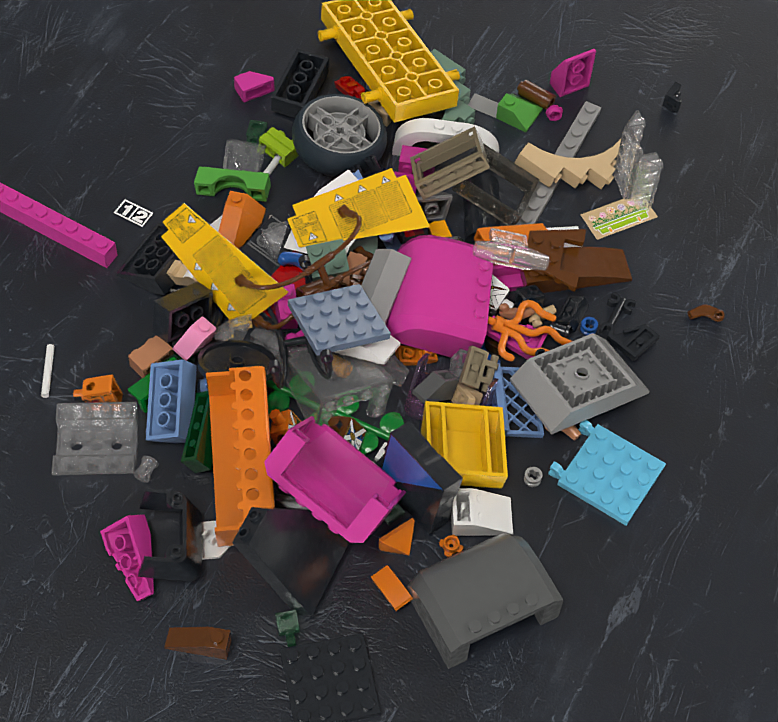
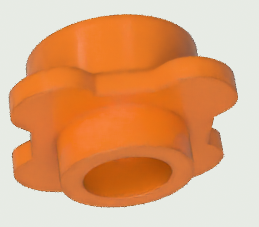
M456 535L447 536L439 542V546L444 549L446 557H450L452 554L463 550V546L460 545Z

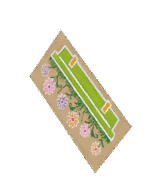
M641 192L581 214L597 240L658 217Z

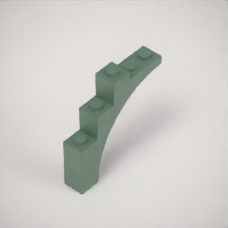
M433 49L431 51L432 55L445 72L457 69L460 74V79L453 81L459 89L457 106L446 109L442 120L474 124L475 110L468 106L470 102V89L463 85L466 79V69L436 49ZM430 142L432 146L439 144L436 142Z

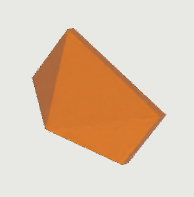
M411 518L379 539V549L385 552L410 555L415 520Z

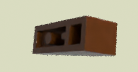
M214 627L169 628L164 648L227 660L232 641L230 630Z

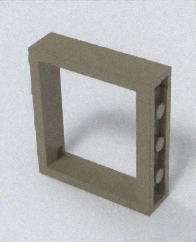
M475 126L410 157L415 186L423 200L490 168L483 141ZM477 146L478 152L424 177V171ZM420 157L421 160L417 161L416 164L415 159Z

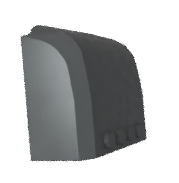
M501 533L419 570L406 586L407 591L413 598L411 600L413 606L448 669L467 661L471 643L533 614L540 625L559 617L563 604V598L529 544L522 537L508 533Z

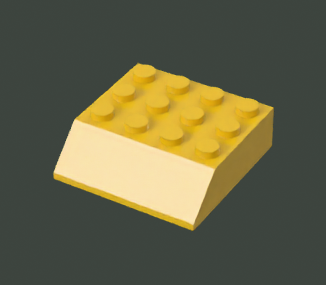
M425 401L421 434L434 450L463 478L461 485L502 488L508 478L503 407Z

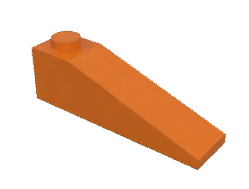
M230 191L218 232L239 249L247 240H250L252 233L261 226L266 208L248 194Z

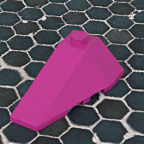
M128 515L100 532L109 556L114 557L117 562L116 568L125 575V582L135 599L141 601L154 594L153 578L138 577L144 556L152 557L151 533L145 515Z

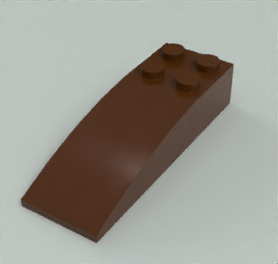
M563 247L560 270L579 274L577 288L632 281L623 249ZM525 252L518 253L517 262L521 263L520 274L523 287L536 285L543 293L570 290L568 289L569 286L563 283H556L554 278L546 274L543 276L523 265Z

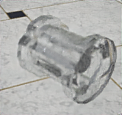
M143 456L141 465L134 471V476L143 482H149L151 480L150 475L159 464L154 458Z

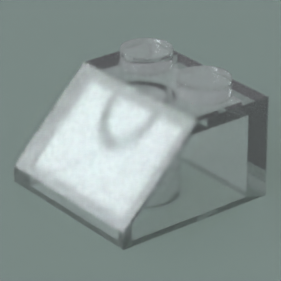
M236 139L227 140L222 169L260 172L266 145Z

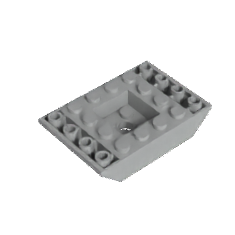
M594 333L529 358L510 378V382L550 434L649 394L646 386L609 342ZM577 373L586 374V376H579Z

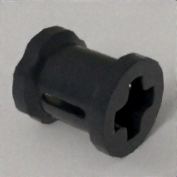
M556 321L551 323L550 327L556 329L562 337L568 338L571 325L565 326L556 323Z

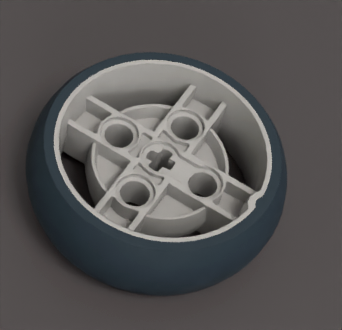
M328 94L317 97L302 107L293 123L292 139L299 157L310 168L324 175L339 177L349 170L351 166L355 169L353 166L355 164L360 165L363 173L369 170L364 161L366 157L370 159L369 155H375L378 162L387 145V131L383 119L370 104H364L361 99L350 95ZM307 128L313 131L314 140L307 133ZM365 132H366V133L370 136V138L372 139V141H373L372 143L369 142L368 140H366V134H365Z

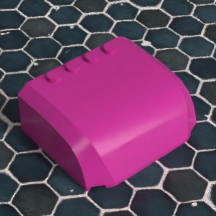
M422 235L412 238L397 250V252L410 257L412 260L386 326L391 333L390 335L401 344L465 361L469 346L481 348L487 333L494 253L489 249L440 236Z
M313 416L290 428L264 461L267 475L279 484V488L283 492L290 493L296 498L295 501L300 506L310 509L316 519L323 520L328 524V528L333 533H339L351 543H364L406 493V491L396 488L395 484L397 482L331 427L326 424L322 426L317 424Z

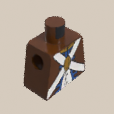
M331 417L328 425L359 450L366 429L352 417Z

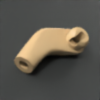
M554 305L543 308V310L549 313H557ZM535 313L530 316L529 323H532L534 328H538L543 324L542 321L546 319Z

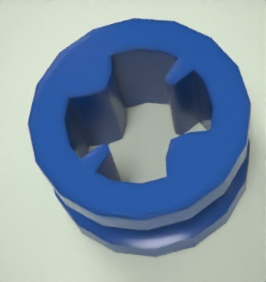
M593 317L584 318L580 326L581 332L586 336L592 333L595 334L598 322ZM589 324V326L592 325L593 327H592V328H590V327L587 328L586 325Z

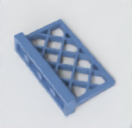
M497 363L499 366L498 370L494 373L493 387H490L492 407H503L505 436L543 438V423L536 414L531 416L524 410L528 406L527 403L521 407L514 401L518 396L523 401L525 400L512 383L503 377V373H509L513 376L519 368L500 367V363ZM507 388L516 394L512 399L505 394ZM510 404L518 410L515 415H512L507 410ZM520 413L528 419L525 424L516 418ZM513 421L520 429L510 430L509 424ZM532 422L537 426L538 431H531L527 425Z

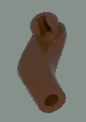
M702 304L687 312L691 320L698 317H707L716 322H721L725 317L723 310L707 304Z

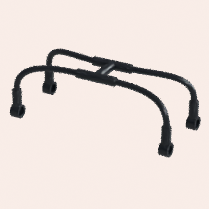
M308 255L299 257V266L302 268V272H304V269L311 265ZM311 275L304 277L305 284L310 283ZM268 307L266 310L272 318L274 325L278 324L279 322L271 307ZM281 328L276 329L280 356L283 359L282 380L280 376L281 366L278 360H271L268 363V369L278 389H282L287 380V347L306 344L308 353L321 376L325 379L332 377L333 355L331 350L325 349L320 352L321 361L324 363V371L305 335L285 340L284 332Z

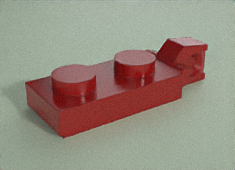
M343 76L340 80L334 81L335 87L341 93L362 100L361 93L365 92V89L352 77Z

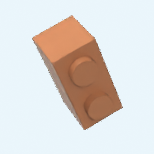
M156 335L148 339L140 348L131 352L128 356L130 367L143 378L150 373L152 363L166 362L174 357V351L167 342Z

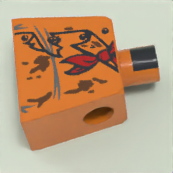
M113 374L85 379L83 381V388L76 389L73 392L74 400L85 401L90 410H121L123 393Z

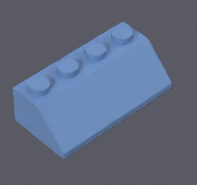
M185 360L151 364L146 427L147 441L185 443L195 402L197 365Z

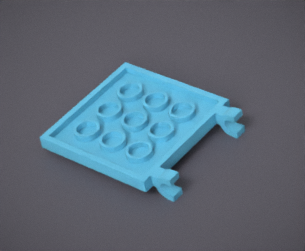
M582 421L578 430L581 434L588 436V439L566 471L563 470L560 464L554 461L550 466L551 470L548 474L559 479L558 486L627 526L666 463L599 424L594 428L589 421Z

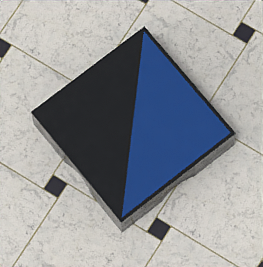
M408 421L390 432L381 469L397 482L395 486L398 490L406 491L399 502L430 535L448 522L453 508V500L458 494L463 478Z

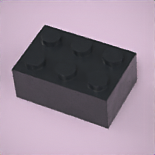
M197 281L155 300L152 333L169 343L182 337L189 327L202 316L210 322L213 291Z

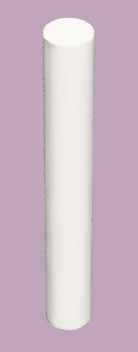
M51 344L47 345L41 391V396L44 398L49 397L55 347Z

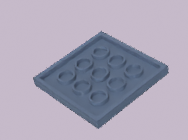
M360 284L288 299V307L316 356L320 355V352L325 349L335 352L390 339V331Z

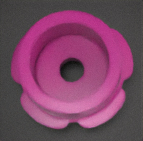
M552 105L546 110L547 117L551 121H557L562 117L563 109L558 105Z

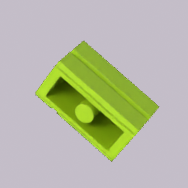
M272 127L259 138V148L273 159L276 154L281 156L279 163L284 167L299 156L294 147L293 139L287 138L281 130L278 131Z

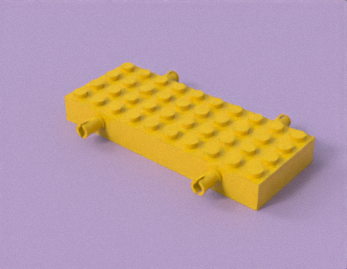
M333 0L322 3L321 20L327 29L319 30L318 38L320 41L334 38L369 86L371 91L361 93L364 104L378 100L394 123L457 106L459 89L453 81L460 79L459 71L457 69L444 71L407 22V20H413L414 18L411 9L399 11L391 0Z

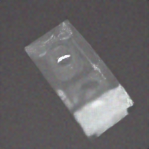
M251 314L236 317L217 327L215 340L227 341L234 337V330L246 331L252 328Z

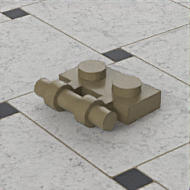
M469 346L459 383L473 389H479L481 383L483 385L481 392L489 394L490 387H493L494 373L498 370L499 356L492 355L491 359L487 360L489 352L475 346ZM485 367H486V368H487V373H486V376L484 377V376H483V372H484V369H485Z

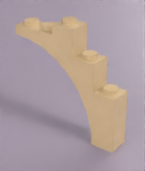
M620 139L607 151L584 158H568L554 155L528 142L518 155L515 164L547 187H550L553 182L557 184L561 178L574 188L579 183L583 185L587 179L602 189L605 184L609 185L613 180L614 176L612 174L615 171L614 165L617 162L615 158L620 159L625 152L623 147L627 142Z

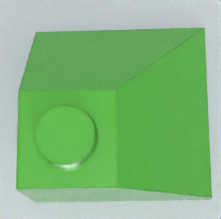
M506 93L498 104L496 118L527 132L543 108L517 95Z

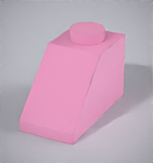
M202 316L189 327L175 344L173 350L185 361H188L212 340L217 328Z

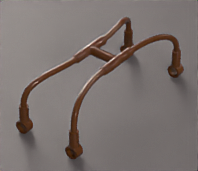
M346 205L339 207L337 212L341 218L346 216L352 219L356 218L357 224L354 231L336 250L317 260L304 269V272L272 285L254 284L252 281L247 280L244 275L240 274L234 278L236 285L240 288L244 286L257 290L277 289L290 285L318 270L323 286L314 291L313 294L329 291L342 282L345 277L368 267L371 263L373 254L364 250L362 246H358L353 252L368 257L369 261L343 274H339L331 280L324 267L325 264L333 260L355 238L362 224L361 217ZM291 313L286 319L276 325L265 321L260 315L253 318L252 322L258 329L262 327L266 330H276L289 323L294 316Z

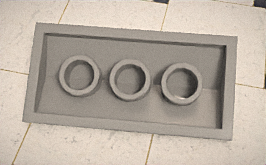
M376 249L361 287L386 325L412 259L393 249Z

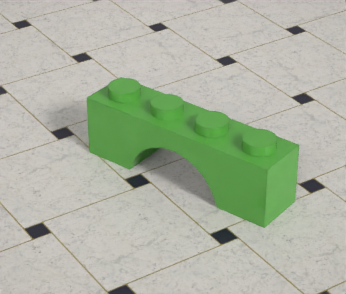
M199 167L194 185L197 195L215 196L217 192L224 188L237 187L244 190L256 201H267L271 182L269 173Z

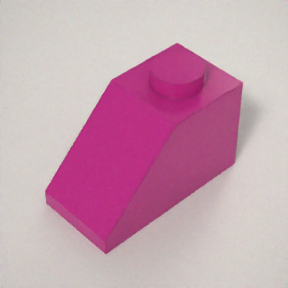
M249 71L234 77L235 90L243 102L275 90L274 78L271 76Z

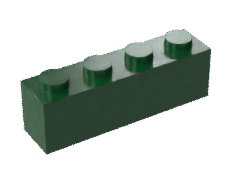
M208 391L196 394L181 458V463L195 473L211 470L213 463Z

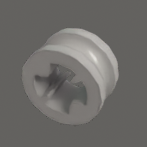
M537 467L527 468L524 475L526 485L530 487L538 486L542 480V471ZM530 474L537 476L536 480L530 477Z

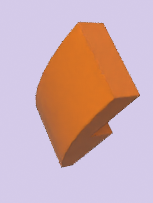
M400 345L395 351L397 365H423L438 361L437 353L412 346Z
M388 565L371 576L372 581L395 611L413 599Z

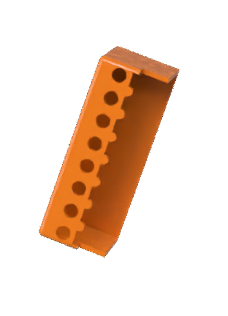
M264 366L229 368V371L206 373L210 402L217 526L215 527V535L218 547L234 545L232 542L251 507L275 508L273 479L267 475L264 461L271 453L266 371Z

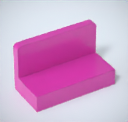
M520 262L493 266L492 275L507 286L510 291H516L517 288L524 286L520 274Z

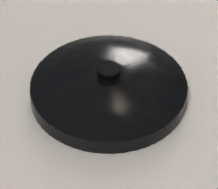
M224 340L204 347L198 355L197 366L199 372L205 378L206 373L229 371V368L264 366L267 382L272 378V374L268 369V363L276 359L271 351L259 344L243 340Z

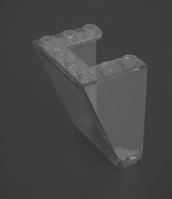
M306 344L287 347L288 375L286 382L305 419L313 416L316 423L320 426L323 424L328 425L329 419L335 416L338 407L350 406L361 400H369L366 410L369 417L376 418L384 414L394 379L380 364L332 352V377L325 379L316 369ZM278 350L276 360L280 362L281 372L283 374V359L281 358L280 351ZM320 355L316 356L320 366L325 371Z

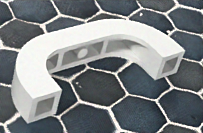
M419 118L405 122L398 128L395 134L392 155L400 156L402 145L412 146L421 141L441 143L475 126L483 141L490 168L497 169L499 144L489 131L477 125ZM477 146L474 147V148H472V149H474L476 152H478Z

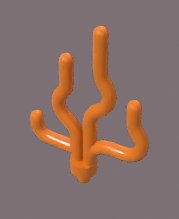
M532 300L521 302L515 317L511 320L498 315L495 318L488 316V324L491 325V329L501 333L498 353L507 361H514L515 359L513 354L505 350L509 336L514 338L520 349L530 356H535V352L538 349L550 350L541 347L530 348L521 334L536 337L547 333L561 345L570 343L572 340L562 337L556 329L550 326H541L532 330L519 325L524 311L528 307L532 308L540 317L551 322L556 321V315L543 310L537 302Z

